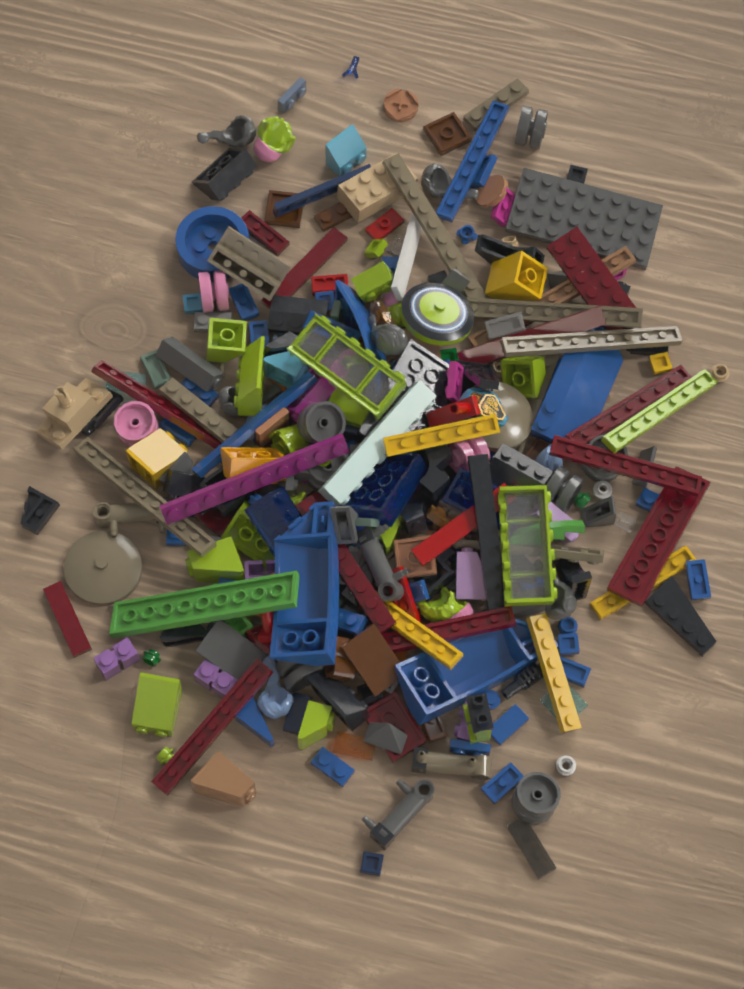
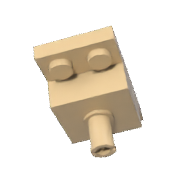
M87 378L77 387L69 382H66L64 386L57 387L58 391L55 389V395L42 407L47 418L35 432L61 450L72 441L113 397L110 391Z

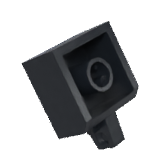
M223 466L205 478L199 484L200 489L227 479L224 476ZM254 491L200 513L204 515L210 510L213 512L216 510L224 520L238 510L245 500L248 501L249 494L253 496Z
M451 547L435 558L437 575L407 579L410 584L419 580H425L430 598L425 600L426 602L430 601L442 590V587L447 586L456 578L454 572L449 568L452 565L450 561L457 555Z

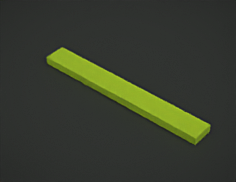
M706 369L702 370L603 436L601 441L615 454L714 387L718 381Z

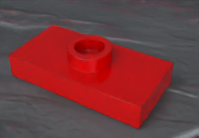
M391 208L365 228V232L372 239H384L404 223V219Z
M348 275L311 276L312 296H315L316 292L334 291L335 294V281L339 280L348 285Z

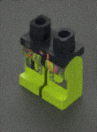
M487 694L466 696L467 705H463V712L470 744L490 741L491 730L494 727Z

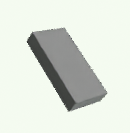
M521 312L485 321L489 340L526 330Z

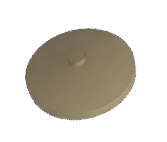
M500 382L498 390L493 389L491 392L498 396L501 407L508 416V420L504 426L500 427V433L483 436L489 451L497 452L503 443L513 449L519 447L527 439L533 426V412L527 399L514 387ZM474 385V386L471 387V388H482V387H479V386H477V385Z
M108 530L95 531L84 535L71 546L64 562V575L70 590L80 600L92 605L107 606L114 604V602L122 601L133 593L142 576V560L137 547L126 536L117 532V536L113 538Z

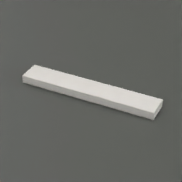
M413 213L410 216L391 285L392 292L397 301H402L405 295L422 232V227Z

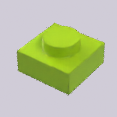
M373 239L364 251V254L367 258H378L384 253L388 243L384 239Z

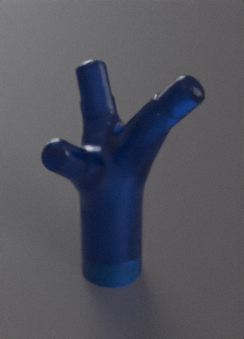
M353 57L349 68L342 74L343 77L353 73L356 79L359 78L357 74L359 57Z

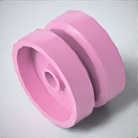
M222 270L214 271L213 283H211L208 271L199 272L203 313L214 311L213 300H217L219 311L229 310L228 298L230 296L225 272Z
M141 401L125 403L117 410L114 417V426L120 440L128 447L133 446L159 429L153 410L148 404Z
M483 437L447 444L452 449L453 459L449 465L455 473L462 477L470 475L467 456L488 454L490 461V451Z

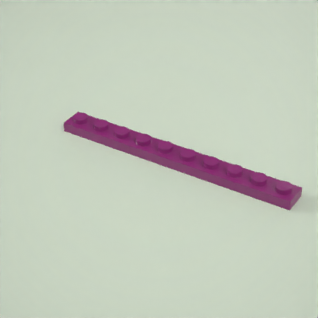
M342 433L162 504L160 509L166 524L169 525L347 454L349 450Z

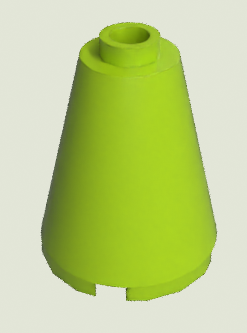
M297 424L274 430L269 434V440L272 438L273 444L270 445L271 448H277L284 456L313 445L301 437Z

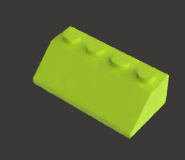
M261 336L247 346L245 354L238 358V368L241 370H237V381L240 382L236 383V394L238 396L234 397V407L238 408V415L255 416L262 409L265 336Z

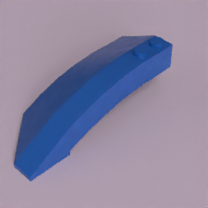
M339 280L335 281V300L342 302L345 325L360 331L365 349L371 350L379 361L383 359L387 362L386 356L377 349L371 339V326L368 322L369 317L372 315L371 311L366 310L365 302L353 288ZM369 363V372L374 367L371 363ZM380 370L367 385V398L373 403L388 378Z
M599 326L584 332L606 330L603 328V326ZM619 349L564 353L531 428L530 435L552 443L554 435L565 438L566 434L601 414L623 363Z
M334 501L314 503L302 518L299 516L288 526L289 529L282 536L278 535L273 540L275 545V574L297 570L300 577L297 607L274 611L270 659L313 666L335 665L339 613L338 544L330 511L331 507H335Z
M515 618L516 627L448 641V643L463 653L461 660L451 670L426 652L396 664L394 669L407 706L417 723L421 725L465 704L466 696L482 694L487 690H491L517 675L533 662L539 661L527 622Z

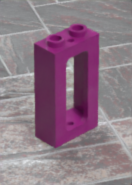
M322 358L320 360L322 365L342 380L350 372L338 359ZM312 368L309 373L317 378V382L286 407L289 411V422H297L303 408L309 404L326 401L336 389L326 378L318 376Z

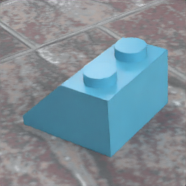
M353 124L325 145L326 165L338 176L351 172L354 166L365 161L367 147Z
M288 351L267 356L263 359L264 376L286 388H289L308 372V365L302 364L298 357L295 355L291 356Z

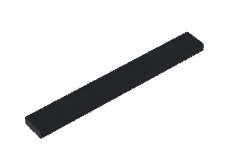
M488 454L467 456L487 611L505 606L502 557Z

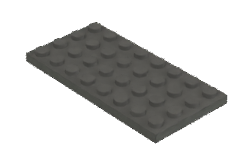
M524 168L505 232L551 244L573 228L578 227L600 258H606L626 246L636 258V263L631 266L646 270L663 205Z

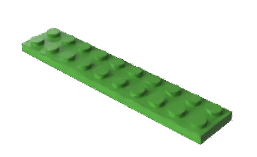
M296 570L114 602L109 635L113 639L296 608L300 575Z

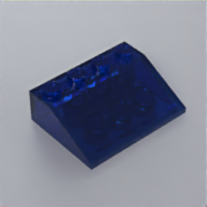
M403 453L386 457L381 464L377 463L373 467L375 471L368 478H363L361 481L363 483L356 492L352 491L349 494L351 498L343 506H351L360 518L380 520L379 526L387 524L388 527H392L419 486V481L428 471L420 454Z

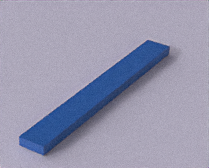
M492 101L436 211L439 219L453 222L509 111L508 105Z
M309 372L304 374L191 469L194 474L200 478L205 476L222 461L221 447H239L255 434V430L279 410L284 407L286 408L316 383L317 378Z

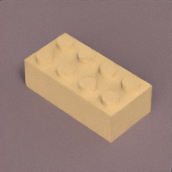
M383 160L338 185L336 198L347 208V211L357 223L403 198L383 166ZM408 167V169L410 170L411 174L413 175V177L415 178V180H416V182H417V180H418L417 176H416V175L411 171V169Z

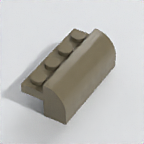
M229 226L207 262L269 301L291 268V265Z

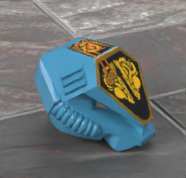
M470 388L462 394L459 400L470 396H476L481 414L472 418L496 414L499 428L505 425L508 416L503 411L501 402L495 393L484 391L482 388Z

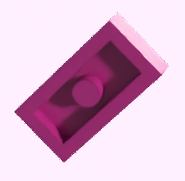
M507 187L505 197L493 207L490 216L501 227L507 226L516 196Z
M450 361L449 368L447 369L448 386L445 388L446 398L452 403L459 401L462 395L464 367L457 361Z

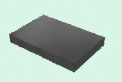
M222 620L215 622L195 650L206 660L219 667L221 671L224 670L238 680L257 658L262 661L266 655L264 651Z

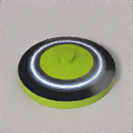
M422 283L416 285L406 292L400 305V317L406 329L416 338L429 344L448 346L459 343L469 335L474 324V311L470 302L459 291L444 284Z

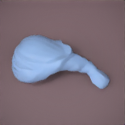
M269 655L264 657L262 662L274 673L267 680V686L258 697L256 704L266 717L278 719L288 714L293 703V696L288 690L280 686V676L275 669V660L270 659Z

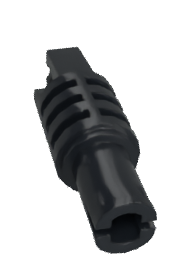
M533 662L514 677V681L501 690L504 698L509 700L519 691H526L544 676L540 663L536 665Z

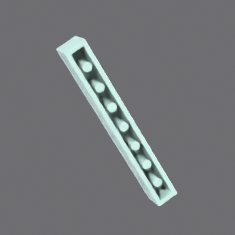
M421 380L414 383L318 492L327 501H334L335 507L340 504L342 506L345 505L351 498L349 494L352 491L356 492L363 483L361 481L363 478H368L375 471L373 467L377 463L381 464L386 459L382 438L409 432L411 430L409 426L412 423L416 424L422 418L421 413L423 410L427 411L434 404L432 400L436 395Z

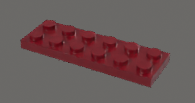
M578 227L573 228L546 247L587 305L636 308ZM603 326V328H604L605 330H621V329L625 328V327Z

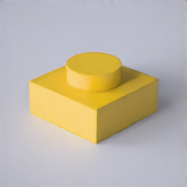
M668 352L649 356L653 375L667 373L673 369Z

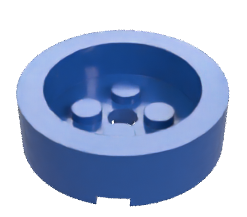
M210 206L197 209L182 220L176 232V248L182 267L190 275L199 279V272L208 271L211 281H214V271L220 269L207 262L213 252L208 246L218 244L228 226L249 239L247 226L236 213L223 207ZM225 273V277H227V279L231 277L230 275Z

